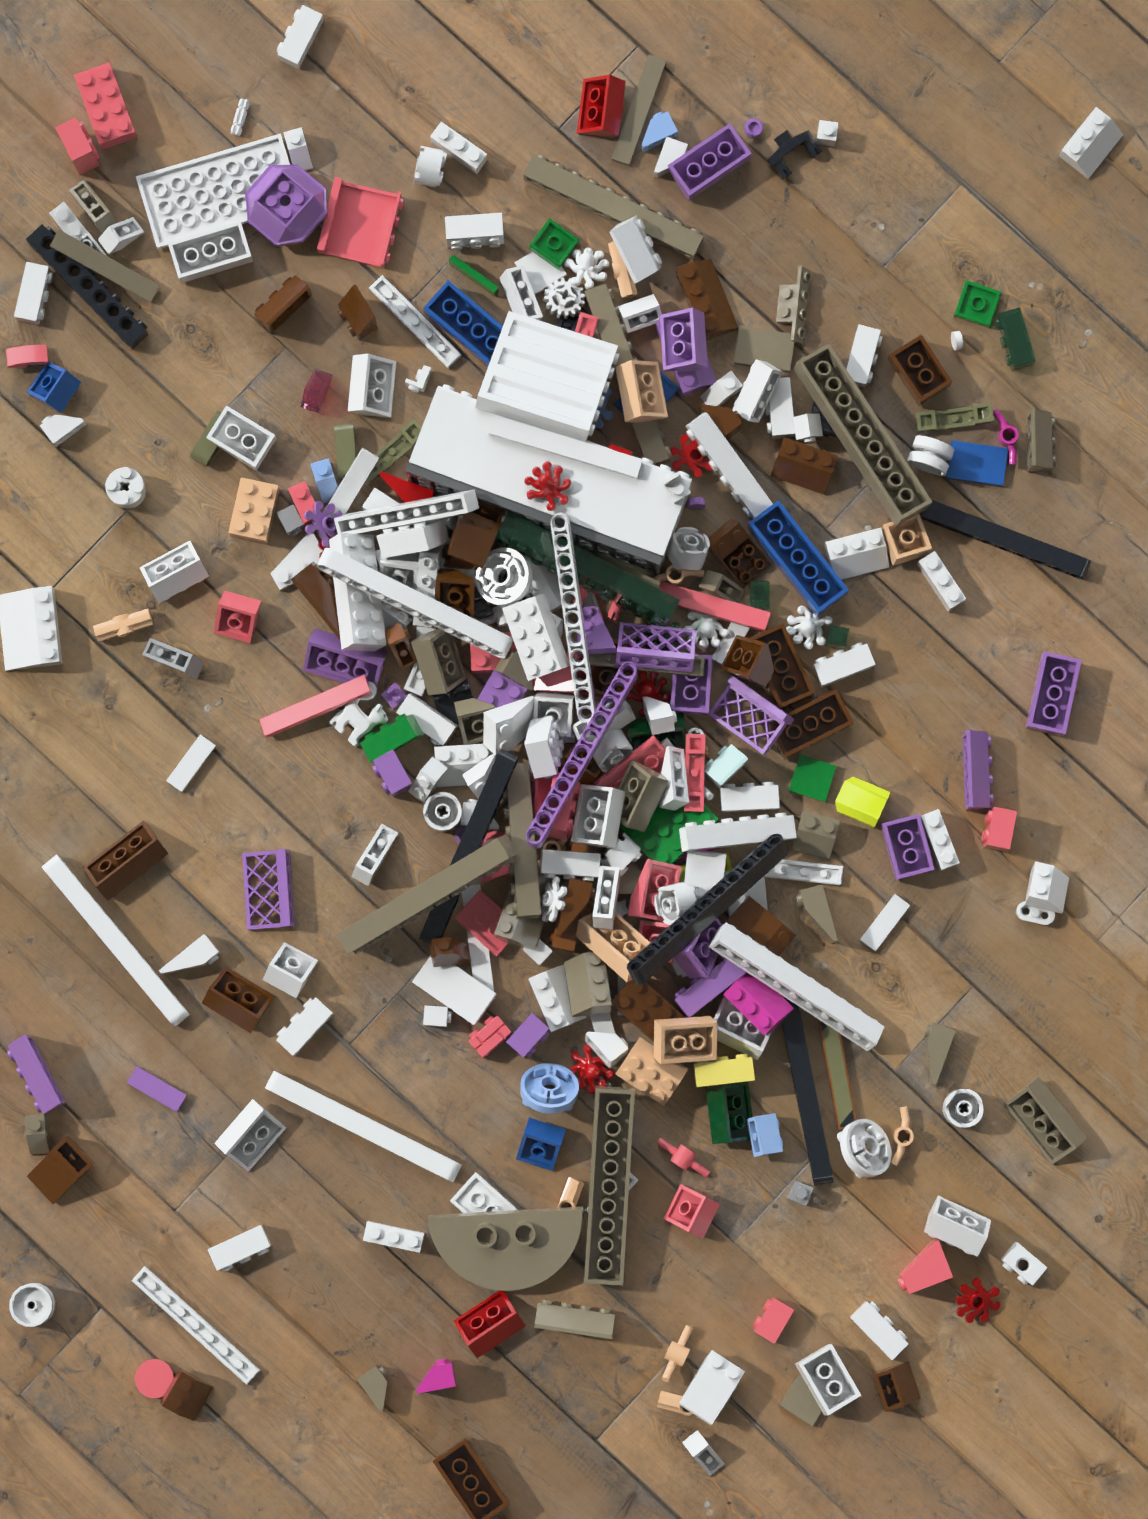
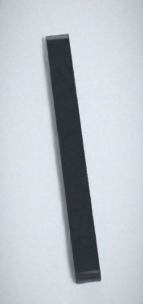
M932 500L928 509L919 513L922 520L1078 579L1085 580L1091 561L1087 558Z
M500 749L450 866L481 848L517 765L518 756ZM461 893L453 897L449 895L450 900L436 907L433 905L434 909L429 913L420 934V940L431 944L432 939L443 937Z
M773 834L763 841L627 964V970L635 984L647 982L788 855L789 850L781 834Z
M785 998L794 1009L781 1023L814 1186L833 1183L800 1009L798 1005Z

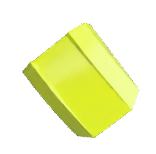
M851 777L844 781L835 801L837 812L874 828L890 792L858 778Z

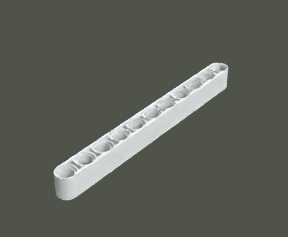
M559 512L551 519V531L577 716L580 721L588 723L591 717H585L582 714V710L585 708L590 709L593 716L596 710L571 524L569 516L564 512ZM557 517H562L565 520L563 527L557 526L555 522ZM560 536L567 538L568 544L566 546L559 544L558 538ZM561 556H568L571 560L570 564L564 565L561 562ZM564 575L572 576L573 583H565L563 580ZM573 594L576 602L569 603L566 600V595ZM569 614H577L578 622L570 621ZM573 632L579 633L581 640L574 641L571 634ZM576 651L582 652L584 659L577 660L574 657V653ZM577 671H584L587 675L586 678H578ZM582 689L587 690L589 697L582 698L579 691Z
M325 548L319 559L317 567L321 571L498 658H506L513 643V639L510 636L333 549Z
M56 854L42 866L44 871L169 1022L176 1027L190 1015L63 860Z
M273 1071L265 1087L269 1091L451 1182H454L462 1166L454 1160L276 1071Z

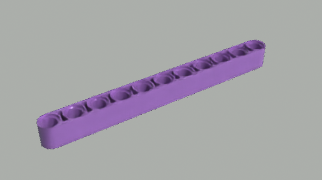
M625 662L620 666L526 833L527 844L531 848L538 849L546 841L637 679V668L633 663ZM626 670L633 671L631 676H625L623 673ZM617 686L624 688L620 693L614 691ZM610 702L615 704L614 708L607 709L605 707V705ZM604 719L606 723L604 725H597L596 721ZM593 735L596 737V740L589 742L586 738ZM585 752L587 756L585 758H578L577 754ZM571 768L578 770L575 775L568 774V770ZM561 785H567L569 787L567 791L564 792L558 790L559 786ZM552 801H556L559 803V806L551 808L549 804ZM542 818L550 820L546 825L539 823ZM532 835H539L540 839L533 842L530 840Z

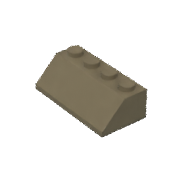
M537 868L541 906L543 905L541 897L546 892V883H552L553 878H544V874H539V868ZM509 891L494 935L502 942L536 950L545 921H542V915L539 918L516 919L515 914H512L511 904L514 902V895H511Z
M1039 1077L1027 1084L1004 1103L1005 1107L1051 1165L1075 1150L1087 1139L1086 1135Z
M542 1299V1303L538 1302L534 1328L612 1339L615 1314L611 1313V1309L600 1308V1311H593L591 1306L581 1305L580 1308H573L571 1303L562 1302L560 1306L553 1305L554 1301Z

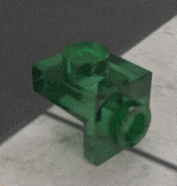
M750 580L749 604L751 607L760 610L770 607L769 581Z

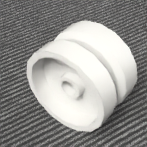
M920 435L916 436L912 445L916 451L909 453L907 463L920 471L937 476H945L949 468L946 461L952 459L955 449L937 439Z
M29 1283L19 1287L12 1294L9 1310L18 1324L25 1327H35L47 1322L52 1317L55 1311L56 1300L53 1292L47 1286L40 1283ZM30 1301H32V1302L35 1303V1307H34V1308H30V1306H29V1304H31Z

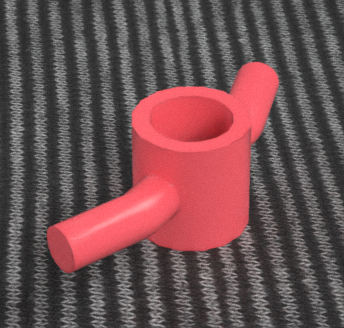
M662 1138L658 1140L657 1145L671 1153L673 1157L670 1161L686 1171L691 1167L704 1177L709 1175L710 1171L694 1161L697 1155L681 1144L677 1149Z

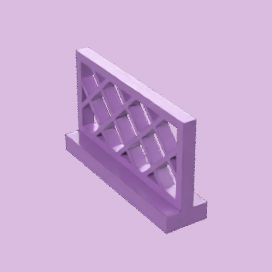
M620 622L616 665L631 662L636 667L693 672L696 630ZM623 629L632 630L634 633L627 636ZM647 631L651 632L653 635L647 638L642 633ZM667 633L672 637L666 640L662 635ZM683 635L692 636V638L686 642L681 637ZM637 636L643 640L638 644L632 640ZM656 638L662 642L657 646L651 642ZM675 640L681 644L676 648L670 644ZM628 642L632 647H622V645ZM647 644L652 649H642L641 647ZM666 646L671 651H662L660 649ZM686 648L690 653H681L679 651Z
M731 675L728 679L729 685L708 715L766 756L786 725H791L794 719ZM734 690L737 700L729 702L728 695ZM749 701L751 710L742 712V702ZM738 704V713L730 715L729 706ZM725 707L726 716L718 717L715 715L719 708ZM763 711L765 720L756 722L755 713ZM751 714L752 723L744 725L743 715ZM739 717L740 726L732 727L731 718ZM777 721L780 723L776 731L770 732V722ZM765 724L766 733L758 735L757 725ZM753 727L754 736L746 737L744 728ZM767 737V744L762 749L759 747L758 738Z
M278 849L242 853L247 930L295 927L290 850ZM269 855H276V863L271 868L264 861ZM248 857H256L260 861L254 869L248 866ZM262 864L269 869L264 878L256 873ZM272 872L278 879V882L273 887L266 881ZM253 874L261 880L255 888L249 884V879ZM263 883L271 889L265 897L257 891ZM273 892L279 896V901L275 906L267 900ZM255 893L262 899L256 908L250 901V898ZM264 902L272 908L266 916L259 911ZM274 911L280 915V923L273 924L268 919ZM257 912L263 920L259 925L252 926V917Z

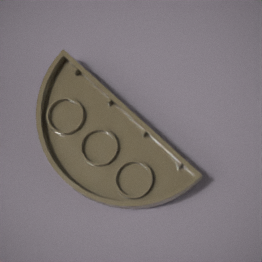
M584 1206L429 1215L427 1219L434 1245L451 1269L464 1279L478 1286L493 1290L512 1291L532 1287L545 1281L566 1263L575 1249L581 1234Z

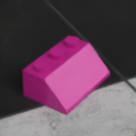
M745 973L723 994L764 1036H768L794 1009L781 994L749 973Z

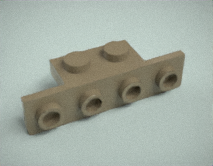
M803 266L798 267L797 284L780 285L776 315L777 323H792L790 340L797 344H803V338L805 337L804 326L807 318L806 308L807 301L809 300V283L811 282L810 270Z

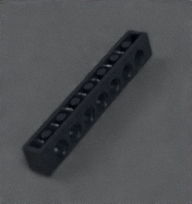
M41 224L26 238L27 243L133 350L148 336L146 331L148 327L140 319L136 321L133 317V311L128 306L124 308L120 304L121 299L115 293L111 295L107 291L109 287L101 279L99 281L95 279L93 270L88 267L85 268L81 263L68 256L65 262L59 263L58 258L65 254L54 248L45 249V245L53 241L56 233L50 226L46 228ZM80 269L79 275L72 276V270ZM87 282H92L93 287L91 289H84V285ZM99 296H106V300L103 303L97 302ZM112 309H119L117 316H110ZM126 322H131L132 327L130 329H123V325Z

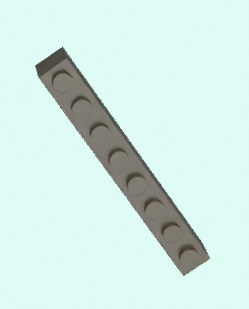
M528 762L517 763L502 797L503 800H506L504 819H508V826H505V834L508 835L518 852V855L513 857L515 861L508 865L509 876H512L513 883H510V894L514 895V902H512L511 908L512 914H515L516 919L539 918L541 916L536 849L531 848L527 844L526 833L533 822ZM535 835L530 837V840L535 842Z

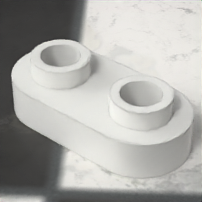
M1025 902L1020 903L1016 908L1017 917L1023 921L1048 925L1055 918V912L1025 905ZM1023 908L1029 910L1028 915L1022 913ZM1042 912L1047 913V919L1041 917Z

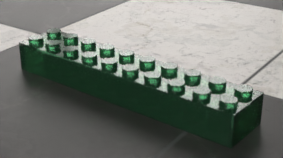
M508 511L495 537L497 545L503 548L514 549L530 558L533 564L543 565L548 568L549 572L558 575L552 533ZM560 537L558 538L560 545L566 546L568 544V541ZM573 545L578 582L584 590L599 594V597L605 601L611 600L615 602L616 606L620 609H628L636 617L650 620V623L654 626L665 627L670 621L680 599ZM565 555L561 556V562L564 565H569L570 558ZM564 575L565 580L573 583L572 576Z

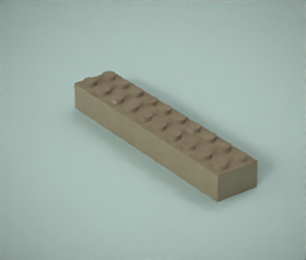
M827 344L797 361L794 367L796 374L894 525L897 527L928 509L932 500L831 345Z
M507 834L500 836L336 935L347 954L354 952L356 955L371 947L370 944L373 945L386 938L385 933L388 936L401 929V924L404 926L418 919L417 914L419 916L426 914L434 909L433 905L436 907L450 900L449 895L453 897L465 891L466 885L470 887L482 881L481 876L484 878L499 870L498 866L502 868L515 861L513 857L518 855V852Z
M595 1086L584 1283L623 1286L634 1088Z

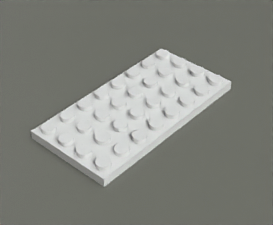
M281 134L136 176L157 249L167 247L168 242L238 221H241L242 224L248 223L246 191L269 165H290ZM285 199L281 205L288 206L291 201Z

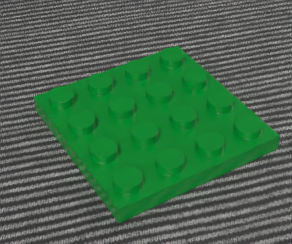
M658 802L645 832L627 828L621 822L619 828L641 848V851L650 860L674 864L687 852H682L679 829L685 827V823L697 822V825H703L704 821L715 820V823H718L719 819L705 804L704 812L684 811V806L677 810L660 808Z

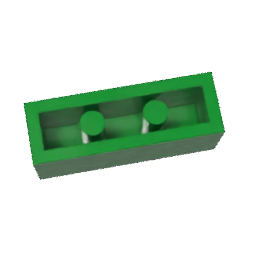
M404 713L396 717V722L393 724L387 723L380 727L381 731L377 733L372 732L365 736L366 740L362 741L360 745L370 763H374L373 760L389 751L394 750L395 752L424 735L413 714L406 716Z

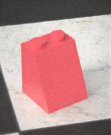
M566 653V656L570 664L569 653ZM574 653V657L577 660L584 659V655ZM571 666L532 679L533 690L574 694ZM579 670L577 671V677L585 679L586 673ZM582 689L579 691L580 696H589L587 690Z
M932 1240L899 1273L900 1279H897L901 1290L911 1294L952 1278V1273L939 1240Z

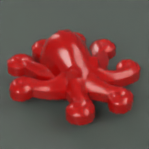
M683 434L680 437L682 450L677 447L670 448L672 456L678 454L682 457L680 460L674 461L672 467L675 470H679L681 465L687 464L694 471V476L700 478L703 473L695 463L706 467L708 471H712L713 469L708 463L710 461H705L707 456H703L700 453L696 440L691 441L687 445L686 442H688L689 437Z
M546 461L542 465L545 474L541 473L539 467H534L532 474L538 480L535 481L533 477L528 476L525 478L524 483L527 486L532 485L535 489L540 490L539 492L529 490L527 492L529 500H532L534 497L546 498L549 502L546 505L547 510L553 511L556 508L553 498L560 499L562 505L568 503V496L560 492L568 489L572 482L566 478L563 481V485H559L560 474L563 472V468L561 466L554 467V478L552 479L550 471L552 464Z
M640 671L638 678L642 683L638 684L636 679L633 685L635 691L639 694H635L630 690L626 699L632 698L635 701L642 702V709L638 712L641 717H645L642 697L647 696L662 702L669 701L671 698L669 692H664L662 696H659L663 686L668 682L665 677H661L658 679V684L655 687L656 677L659 675V672H649L650 680L646 678L647 672Z
M587 1044L583 1047L586 1058L580 1057L578 1051L571 1053V1059L578 1061L579 1064L574 1065L569 1070L575 1076L577 1070H580L579 1089L586 1088L585 1079L587 1077L589 1084L588 1093L594 1094L595 1081L598 1082V1086L606 1087L607 1081L601 1078V1075L604 1074L606 1078L611 1079L614 1077L615 1072L599 1065L600 1063H605L600 1057L593 1058L590 1053L593 1049Z
M974 1278L972 1285L977 1289V1292L970 1289L967 1284H962L960 1291L964 1295L956 1298V1304L959 1306L964 1304L965 1306L959 1307L956 1313L959 1317H964L965 1315L967 1323H972L974 1317L980 1314L979 1321L984 1323L989 1318L988 1307L995 1311L1000 1308V1302L997 1300L992 1302L990 1298L998 1296L1000 1290L998 1287L993 1286L990 1292H986L981 1285V1279Z

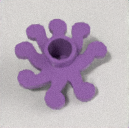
M317 501L314 504V513L311 510L304 513V518L306 520L311 519L314 523L313 525H307L305 531L310 535L313 534L314 530H317L319 537L322 539L323 547L330 546L329 539L338 534L334 533V530L337 532L334 518L343 514L341 511H337L335 515L329 516L330 513L335 512V505L330 503L327 505V509L321 512L323 503Z

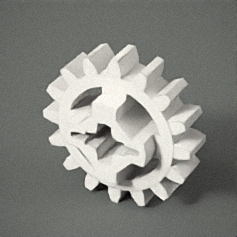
M564 277L561 278V282L555 279L553 284L549 283L548 289H545L543 300L547 303L545 308H551V315L556 312L557 318L564 315V318L567 319L568 314L574 317L575 312L580 313L581 307L584 306L585 294H581L583 288L573 286L571 278H569L568 282H565Z

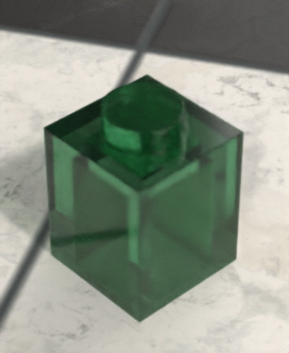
M830 624L825 646L841 650L845 649L849 628Z

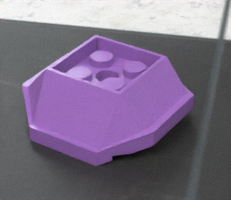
M269 165L245 193L248 223L276 247L303 243L328 215L326 188L298 165ZM288 199L291 202L288 206H282V201Z

